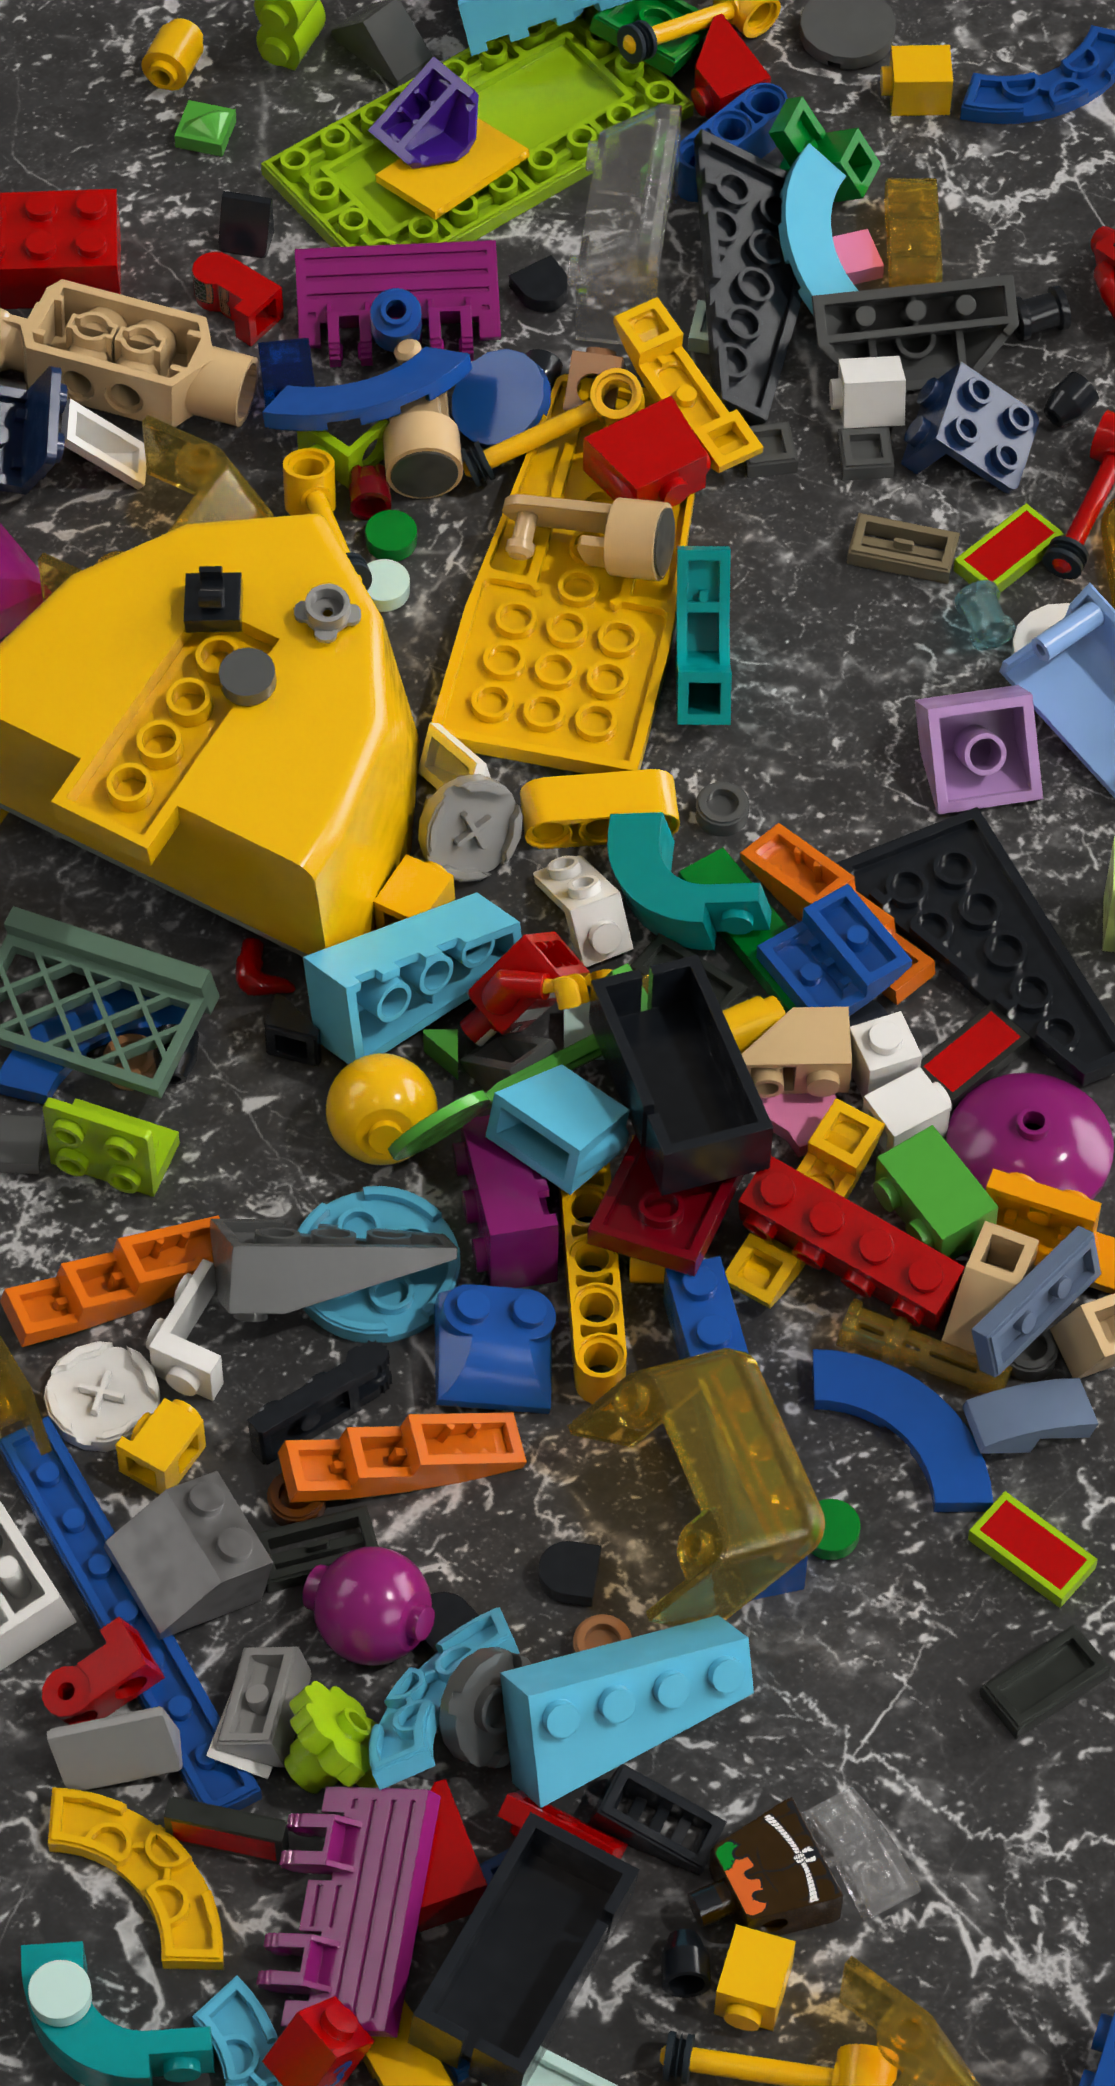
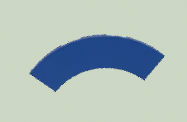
M1091 25L1087 36L1077 49L1061 60L1059 67L1041 75H1037L1035 72L1012 76L973 73L961 107L960 119L979 123L1019 124L1054 118L1088 104L1115 83V30Z
M424 347L418 354L402 365L362 381L326 387L287 385L263 410L264 425L269 429L286 431L328 430L327 423L359 418L360 424L365 425L400 415V406L424 396L427 401H431L461 381L472 370L470 354Z
M120 989L101 997L108 1016L139 1004L135 992ZM143 995L145 1001L152 999ZM96 1000L65 1012L72 1031L103 1019ZM170 1005L150 1015L157 1028L167 1024H180L187 1010ZM57 1015L38 1023L30 1030L33 1039L45 1043L66 1034L60 1016ZM145 1016L114 1028L117 1037L124 1034H140L145 1037L152 1035ZM107 1031L78 1043L81 1054L87 1057L89 1052L111 1042L112 1039ZM72 1046L65 1049L74 1052ZM12 1050L0 1069V1094L44 1105L46 1099L53 1097L59 1085L73 1069Z
M813 1349L814 1409L831 1410L857 1416L880 1428L886 1426L901 1438L910 1448V1454L916 1460L926 1478L932 1496L934 1512H986L993 1505L990 1477L982 1454H980L975 1439L953 1408L936 1392L913 1376L882 1361L854 1353Z

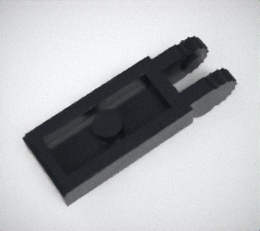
M368 1340L367 1343H362V1346L352 1348L348 1351L344 1363L328 1372H320L312 1376L303 1387L281 1400H273L266 1403L255 1415L248 1418L252 1452L263 1465H269L279 1459L278 1451L285 1440H311L360 1411L362 1406L379 1397L380 1393H385L386 1389H390L392 1373L389 1371V1366H387L390 1364L387 1346H383L382 1342L378 1343L376 1340L374 1342Z

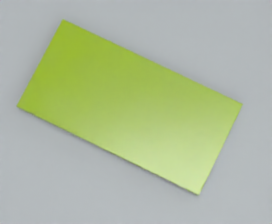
M592 5L584 8V11L575 18V21L557 26L555 22L548 20L529 27V37L510 42L508 35L487 41L488 51L471 56L470 48L468 47L442 62L479 94L477 117L528 148L530 157L436 220L378 184L375 174L398 160L399 157L375 138L368 129L413 79L262 162L261 172L262 176L330 247L475 241L622 157L623 133L629 125L636 122H648L657 126L661 133H664L693 116L694 103L660 70L644 61L636 64L627 62L617 46L590 32L589 28L592 19L599 12Z

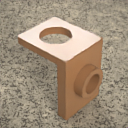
M588 347L586 352L572 350L563 406L564 411L566 412L585 403L579 398L577 393L578 385L586 376L596 378L600 373L611 368L626 369L623 357L616 356L617 353L613 350L600 347ZM619 387L610 390L605 396L604 404L610 409H616Z

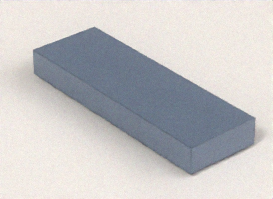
M1077 1226L971 1329L980 1371L995 1378L1000 1375L1101 1275L1094 1232Z

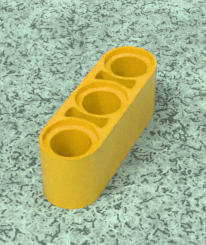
M660 769L542 777L527 782L520 790L524 836L529 845L539 849L606 845L610 814L663 812L672 835L680 827L674 778L667 771Z

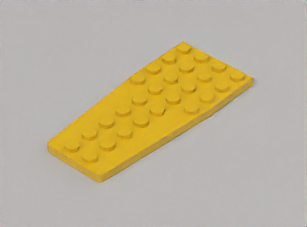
M563 374L556 379L551 391V405L547 416L543 414L539 424L565 412L563 406L568 374ZM585 377L580 381L577 393L582 401L587 402L590 400L588 395H590L591 386L595 379ZM619 387L615 410L623 409L630 403L632 393L629 390ZM642 387L646 408L655 402L647 389ZM599 419L527 452L510 495L524 494L613 504L614 500L583 471L584 437L607 427V425L600 423ZM695 493L687 496L680 504L672 507L675 519L674 550L669 569L661 581L610 576L606 568L593 567L585 563L577 549L579 538L581 535L605 537L603 533L536 526L532 541L535 544L534 555L523 561L513 559L506 552L505 548L507 540L512 538L516 521L511 520L502 513L465 605L431 723L441 724L476 754L583 774L640 770L670 659L676 621L677 546H687Z

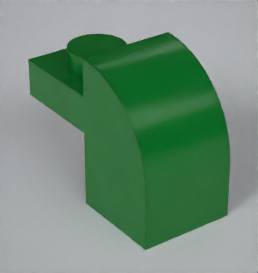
M803 96L786 99L768 132L784 156L779 168L789 172L796 158L810 143L846 175L835 195L834 202L864 198L881 165L859 128L826 133Z

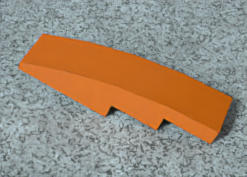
M776 824L740 852L742 862L799 922L802 921L803 908L849 884L912 959V966L882 992L884 996L896 1005L900 1004L936 975L935 960L896 933L894 917L856 891L855 877L782 824Z
M219 1215L117 1238L112 1252L61 1263L56 1277L4 1289L0 1303L21 1347L73 1334L135 1313L174 1297L178 1284L186 1273L193 1275L202 1259L213 1262L210 1220L220 1219Z
M514 1412L408 1414L401 1426L347 1427L339 1439L285 1440L278 1451L290 1503L346 1500L417 1491L522 1469L527 1463Z

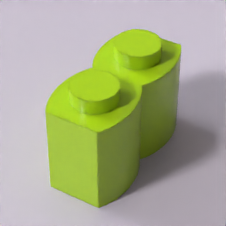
M255 0V13L261 24L257 32L256 41L262 58L273 65L295 70L325 25L326 15L322 2L320 0Z

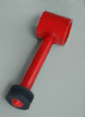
M1106 410L1102 416L1090 449V458L1101 462V465L1066 535L1053 538L1043 556L1044 566L1052 574L1063 579H1076L1081 575L1089 559V553L1084 544L1115 483V412Z

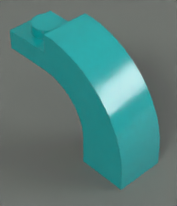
M677 546L675 640L677 725H731L730 546Z
M663 812L610 814L607 847L611 868L634 916L653 934L657 935L660 933L686 948L715 950L716 933L719 931H726L731 934H746L753 930H770L772 910L761 883L695 884L682 880L671 872L675 840Z
M83 1941L21 1945L22 1982L35 2033L51 2059L77 2082L84 2086H153V2077L164 2076L168 2081L188 2082L198 2079L202 2073H215L210 2026L149 2031L131 2030L118 2026L103 2017L92 2002L86 2015L72 2025L54 2027L43 2023L36 2017L30 2005L28 1995L30 1979L39 1967L54 1960L74 1962L87 1973Z

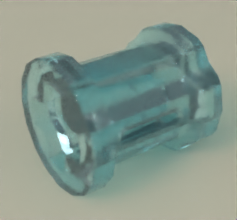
M981 580L969 584L959 591L954 599L956 610L960 615L966 617L972 630L970 634L972 645L975 649L981 651L995 649L1006 644L1014 636L1016 629L1013 619L1004 614L998 601L1000 599L998 586L995 582L989 580Z

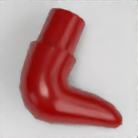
M255 938L245 939L242 942L240 956L236 959V982L240 989L250 996L293 993L296 990L295 985L289 980L261 972L264 944Z

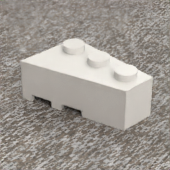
M0 1501L1 1671L77 1621Z

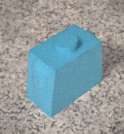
M561 1064L495 1092L485 1137L571 1195L619 1155L620 1151L626 1146L629 1138L626 1124L630 1110Z

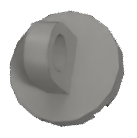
M481 774L459 776L443 784L435 794L427 795L419 820L418 841L424 858L427 861H432L442 866L448 873L454 875V880L459 882L481 881L492 875L489 871L495 869L499 864L504 866L513 856L521 839L523 816L520 806L515 803L513 794L497 780Z

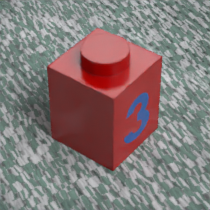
M334 1996L298 2011L262 2062L283 2086H343L375 2040L363 2029L355 2014Z

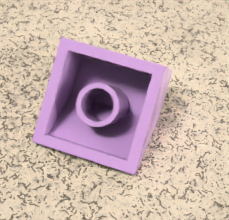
M1019 685L915 700L920 753L938 814L966 811L975 807L980 809L1043 799L1033 695Z

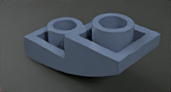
M1080 1378L1043 1380L1011 1386L968 1399L962 1406L980 1454L1030 1453L1039 1439L1090 1438L1099 1424Z

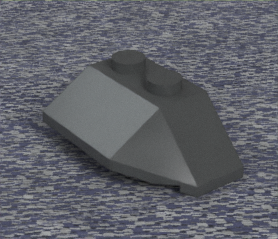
M1013 274L815 295L811 297L817 348L837 366L839 359L900 356L906 379V391L921 390L929 379L933 377L940 378L960 362L980 373L1007 338L1019 326Z

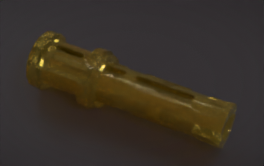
M854 1298L840 1328L836 1346L846 1348L848 1345H852L880 1356L881 1361L886 1364L896 1366L900 1361L983 1394L1006 1388L1013 1369L1011 1366H1008L996 1378L980 1371L976 1354L913 1330V1323L908 1322V1318L899 1316L897 1319H892L864 1308L863 1301ZM860 1328H866V1329H868V1330H871V1331L876 1332V1333H878V1334H881V1335H883V1336H882V1337H881V1336H878V1335H876V1334H873V1333H871V1332H868V1331L863 1330V1329H860ZM906 1344L920 1349V1351L906 1347ZM931 1355L941 1357L958 1365L974 1370L977 1373H972L965 1369L959 1368L942 1360L931 1357Z

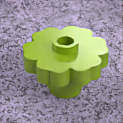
M313 1681L310 1685L305 1686L289 1702V1706L294 1713L290 1724L298 1735L290 1744V1753L284 1759V1765L288 1774L301 1788L314 1794L326 1788V1786L333 1787L339 1781L347 1787H352L355 1783L359 1787L364 1788L378 1787L369 1763L371 1730L374 1724L378 1723L366 1717L362 1705L339 1687L332 1686L328 1690L318 1681Z

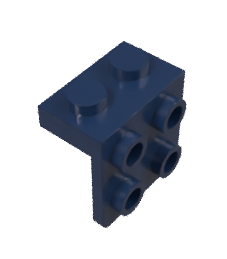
M963 362L957 364L940 378L933 377L929 379L922 387L917 398V403L920 404L917 417L911 423L904 436V441L908 444L901 464L915 474H918L939 458L948 454L1004 493H1011L1018 488L1039 424V417L1036 412Z
M49 366L28 390L0 385V491L26 495L40 480L46 477L47 472L55 463L59 464L62 459L65 436L64 433L58 432L59 415H62L65 410L68 388L66 384L61 383L62 371L60 367Z

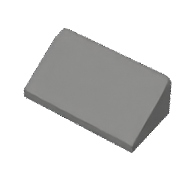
M249 1647L243 1649L216 1744L220 1751L272 1767L285 1768L284 1759L290 1753V1744L294 1741L296 1735L290 1724L294 1713L289 1706V1702L305 1686L309 1685L311 1679V1669L299 1647Z
M160 1706L52 1728L50 1731H47L48 1743L63 1783L68 1789L86 1791L178 1772L183 1766L180 1730L163 1707Z

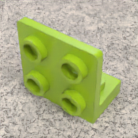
M48 1097L43 1105L51 1164L57 1165L59 1169L73 1176L88 1175L106 1181L115 1189L125 1193L140 1192L152 1197L155 1196L180 1144L178 1131L75 1098L73 1104Z

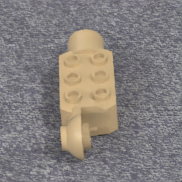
M64 279L46 288L41 300L36 302L28 319L12 315L0 308V372L12 370L23 373L27 383V390L49 366L61 368V383L66 384L68 388L67 400L72 399L82 406L168 429H174L193 415L240 427L249 414L258 382V358L212 346L207 318L204 316Z

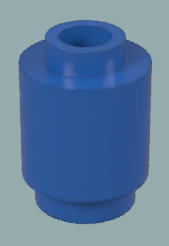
M392 288L381 292L374 299L370 311L371 333L375 342L384 350L394 352L396 345L403 340L415 339L418 341L422 330V311L417 298L409 291L400 288Z

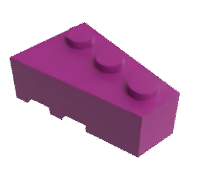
M490 1115L475 1117L461 1127V1142L452 1143V1152L457 1176L467 1175L469 1190L462 1191L466 1223H477L479 1238L471 1239L476 1272H487L489 1286L521 1288L558 1282V1222L556 1214H549L546 1197H549V1188L546 1178L542 1179L541 1175L485 1137Z

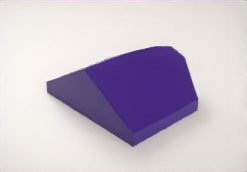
M433 56L368 131L412 169L457 162L470 151L476 140L479 94Z

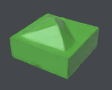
M188 100L174 135L175 147L223 157L229 137L236 124V109Z

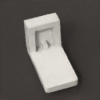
M583 856L558 857L552 860L548 867L533 873L535 884L565 912L574 953L585 967L634 949L620 891Z
M202 1259L194 1274L186 1273L179 1282L174 1295L175 1305L166 1319L160 1317L154 1323L146 1341V1348L150 1351L151 1365L157 1377L166 1380L174 1390L187 1396L198 1394L213 1401L224 1384L221 1355L186 1340L216 1291L215 1265L213 1262Z

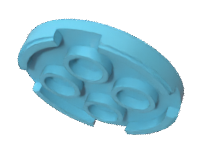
M387 1186L363 1187L361 1192L342 1196L328 1204L322 1202L306 1217L298 1229L300 1233L311 1234V1231L317 1229L319 1224L338 1225L340 1229L355 1232L356 1238L365 1239L367 1231L376 1228L445 1234L458 1248L457 1259L303 1308L308 1316L319 1326L341 1338L361 1343H367L368 1340L370 1342L376 1340L378 1343H389L420 1333L435 1322L434 1303L438 1293L452 1290L459 1285L461 1270L460 1248L452 1230L442 1218V1212L426 1199L409 1191Z

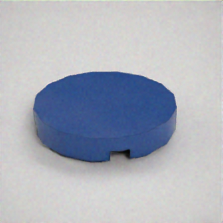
M510 349L490 351L472 361V370L456 384L452 394V416L459 431L473 443L479 441L480 445L485 449L536 426L543 414L547 416L551 405V385L544 370L523 352Z

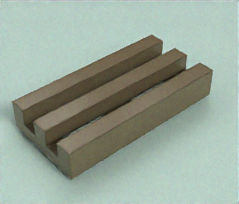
M858 513L848 550L847 564L948 584L955 553L959 545L960 533ZM864 534L894 539V541L864 536ZM914 544L944 549V551L914 546Z

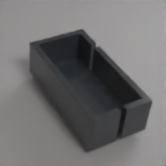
M698 954L650 966L648 1010L642 1012L643 977L639 969L592 980L590 987L589 1024L623 1105L630 1110L628 1117L640 1146H645V1158L661 1196L769 1169L773 1125Z
M530 1812L412 2017L408 2043L456 2069L462 2059L470 2062L468 2075L487 2086H527L598 1960L604 1942H608L629 1905L640 1869Z

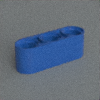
M755 84L681 140L675 152L674 187L676 193L687 201L698 202L693 139L701 129L761 159L775 149L777 146L768 132L786 99H788L786 92L775 84Z

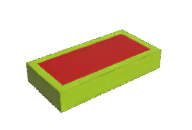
M1026 503L954 559L953 571L991 601L1043 560L1051 540L1055 537L1063 536L1064 533Z
M1006 1491L973 1525L968 1534V1540L1059 1608L1066 1603L1096 1569L1098 1561L1096 1557Z

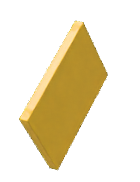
M477 117L476 140L470 151L457 162L412 169L399 158L375 174L378 184L436 220L529 158L530 155L528 148Z

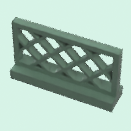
M13 906L4 922L8 934L0 947V984L2 981L4 983V986L0 988V1002L10 999L17 1018L0 1024V1045L161 1099L203 1013L211 1015L220 997L211 971ZM16 954L37 960L40 972L10 984L6 972ZM44 963L52 965V967L46 969ZM73 972L86 976L89 988L59 1000L52 981ZM93 979L101 981L102 983L95 985ZM46 984L53 1003L23 1015L16 996ZM120 989L135 992L139 1004L108 1016L101 997ZM143 995L152 999L145 1001ZM96 1000L103 1019L72 1031L65 1012ZM170 1005L187 1010L180 1024L161 1032L157 1031L150 1015ZM57 1015L60 1016L66 1034L45 1043L32 1038L28 1027ZM145 1016L152 1035L121 1048L114 1028ZM23 1030L25 1036L17 1034L16 1032ZM107 1031L109 1032L116 1049L115 1051L95 1059L81 1054L78 1043ZM170 1043L166 1051L163 1045ZM72 1046L74 1052L65 1049ZM158 1047L162 1061L153 1079L131 1072L127 1062L128 1059ZM122 1063L124 1069L116 1067L114 1065Z

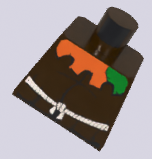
M792 1797L782 1801L717 1843L710 1852L709 1871L714 1882L687 1894L690 1908L701 1927L731 1915L737 1925L775 1936L839 1920L844 1896Z

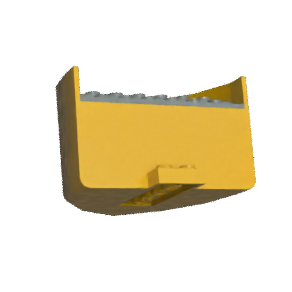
M304 514L186 524L71 575L0 642V824L10 812L302 957L376 930L373 901L405 855H410L420 739L383 618L326 518L319 514ZM199 566H222L223 573H242V632L186 633L184 625L186 573H199ZM331 583L346 591L350 604H356L360 607L361 620L357 625L347 626L338 632L334 642L321 643L315 639L314 631L306 623L298 622L295 619L294 608L298 602L305 601L311 589L321 584ZM325 610L322 614L329 617L333 612ZM237 649H259L265 652L274 663L277 680L276 688L273 694L260 704L254 706L237 705L228 700L221 690L219 679L220 664L229 653Z

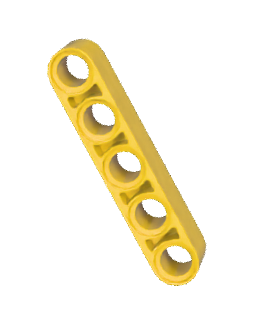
M610 1162L571 1195L558 1187L574 1384L580 1397L595 1405L613 1403L620 1398L626 1384L627 1349L618 1253L587 1244V1231L590 1223L577 1220L585 1216L594 1217L611 1183ZM593 1265L602 1268V1270L586 1272L581 1268ZM591 1315H601L607 1319L602 1322H591L585 1318ZM596 1365H606L612 1370L605 1373H597L589 1368Z

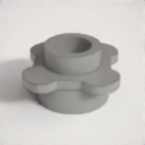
M328 583L311 589L305 601H300L295 605L294 616L298 622L306 623L314 631L317 641L331 643L336 640L338 632L347 626H355L360 622L361 609L356 604H350L349 596L344 589L335 584ZM325 610L333 612L329 617L324 616L322 613Z

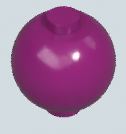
M362 1547L341 1555L330 1566L319 1564L308 1575L303 1589V1604L306 1609L314 1611L316 1626L325 1643L336 1654L356 1664L377 1666L401 1659L410 1653L420 1641L428 1637L434 1624L435 1612L432 1608L431 1593L425 1577L410 1559L391 1549Z

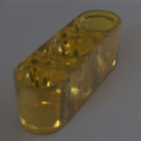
M886 178L884 209L889 287L942 282L937 179Z

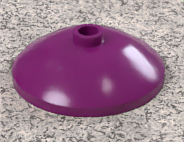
M1013 1073L1002 1075L980 1084L969 1092L954 1110L946 1137V1142L985 1191L994 1168L1006 1173L1018 1172L1025 1174L1037 1183L1062 1191L1075 1190L1093 1200L1105 1185L1113 1162L1114 1141L1112 1131L1100 1107L1081 1089L1062 1079L1045 1074ZM1025 1124H1036L1041 1129L1030 1130L1025 1127Z

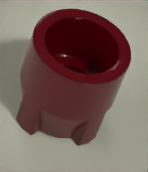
M381 464L363 467L359 465L354 466L351 469L352 481L349 487L350 510L352 514L359 519L369 520L378 512L391 510L390 485L386 480L385 467Z

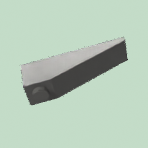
M210 1220L217 1299L229 1314H233L235 1319L247 1322L265 1321L268 1319V1314H286L457 1259L458 1248L445 1234L376 1228L368 1230L365 1239L356 1238L355 1232L340 1229L338 1225L319 1224L317 1229L311 1231V1234H305L285 1228L286 1221Z

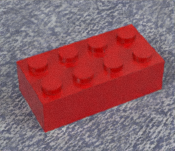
M117 189L0 193L1 309L34 308L36 302L41 300L46 288L62 279L121 294V231Z

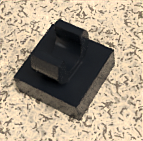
M199 566V573H186L184 601L186 633L242 632V573H223L222 566Z

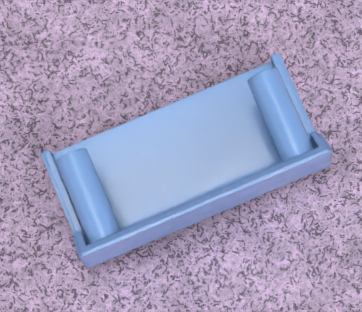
M1089 582L1070 603L1065 617L1032 639V642L1005 659L999 672L1012 686L1019 685L1033 695L1035 712L1115 798V609Z

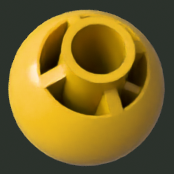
M387 1053L366 1055L348 1064L334 1079L326 1100V1119L336 1143L351 1157L371 1165H392L409 1159L410 1157L398 1161L394 1160L388 1148L403 1133L438 1110L436 1093L426 1074L413 1062Z

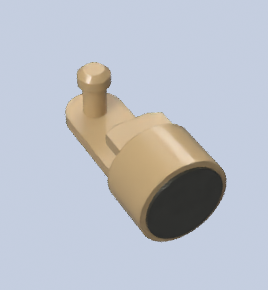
M415 339L403 340L394 349L395 358L402 365L418 354L422 347ZM446 391L431 401H427L424 396L400 406L401 414L389 418L390 423L383 432L386 480L395 492L403 496L416 499L438 497L454 489L462 479L463 464L460 433L457 424L449 417Z
M524 494L509 495L504 500L502 509L504 515L516 521L512 538L507 540L505 548L506 552L513 559L523 561L534 555L535 544L532 541L535 528L538 526L605 534V537L581 535L577 549L585 563L593 567L606 568L610 576L661 581L669 569L675 542V519L672 507L668 502L618 497L613 504Z

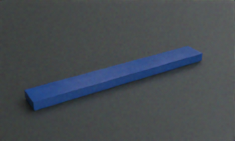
M47 1416L1 1438L0 1454L99 1631L117 1617L122 1618L138 1630L165 1676L163 1680L137 1696V1699L143 1710L158 1706L163 1707L179 1728L183 1766L178 1772L194 1801L241 1810L261 1800L262 1792L252 1773L206 1756L221 1718L175 1637L171 1635L158 1640L105 1551V1541L115 1532L50 1417Z

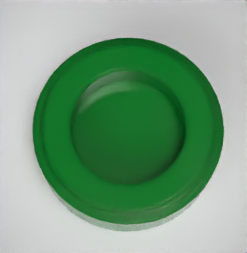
M384 510L376 513L368 520L365 527L366 547L369 553L377 559H389L397 562L409 557L417 546V526L411 516L399 510Z
M838 1499L817 1501L806 1510L803 1516L801 1528L803 1543L807 1550L818 1558L824 1560L844 1558L852 1553L858 1544L861 1528L860 1519L854 1508L844 1501Z

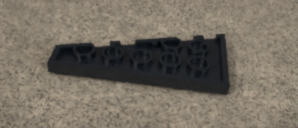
M701 129L693 139L712 389L729 412L737 409L749 426L765 424L769 416L802 302V298L798 293L801 287L791 265L786 264L784 260L778 228L782 217V198L780 196L788 172Z
M978 807L836 862V864L855 877L857 892L894 917L896 930L921 951L934 959L941 968L985 1005L988 1006L991 1003L995 1005L1031 1037L1030 1043L1081 1086L1088 1085L1115 1073V1025Z

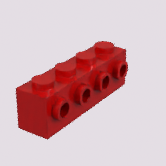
M773 1156L770 1159V1168L757 1171L738 1200L740 1219L744 1221L743 1225L750 1232L766 1241H772L774 1238L793 1249L792 1254L806 1265L821 1270L822 1267L841 1277V1282L847 1288L866 1298H870L871 1295L890 1305V1310L897 1317L913 1326L919 1327L923 1324L929 1329L936 1331L956 1298L965 1266Z

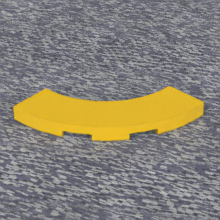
M52 1787L48 1834L49 1852L67 1853L95 1861L121 1876L136 1890L151 1911L161 1939L163 1969L224 1970V1945L220 1918L214 1897L203 1876L192 1861V1856L170 1833H167L160 1824L155 1825L142 1815L128 1809L127 1804L118 1800L77 1789Z

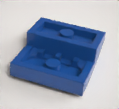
M849 884L803 908L801 922L757 945L756 958L796 1007H849V1016L881 994L912 966V959Z

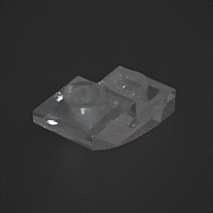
M853 1786L801 1813L828 1867H837L863 1921L871 1919L921 1892L913 1873L889 1833Z

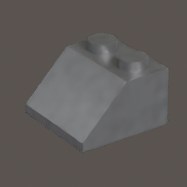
M218 1471L166 1489L108 1538L104 1544L105 1551L158 1640L261 1601L273 1565L272 1559Z

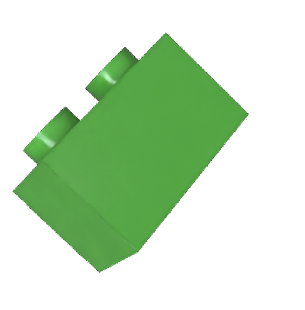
M933 1125L877 1157L873 1189L880 1204L888 1212L895 1210L906 1224L907 1234L952 1260L974 1248L985 1221L997 1224L998 1205Z

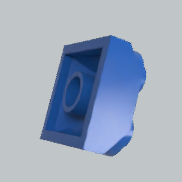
M464 1284L452 1290L438 1293L434 1303L436 1405L549 1414L551 1410L552 1388L551 1332L556 1323V1311L551 1301L542 1293L531 1289Z

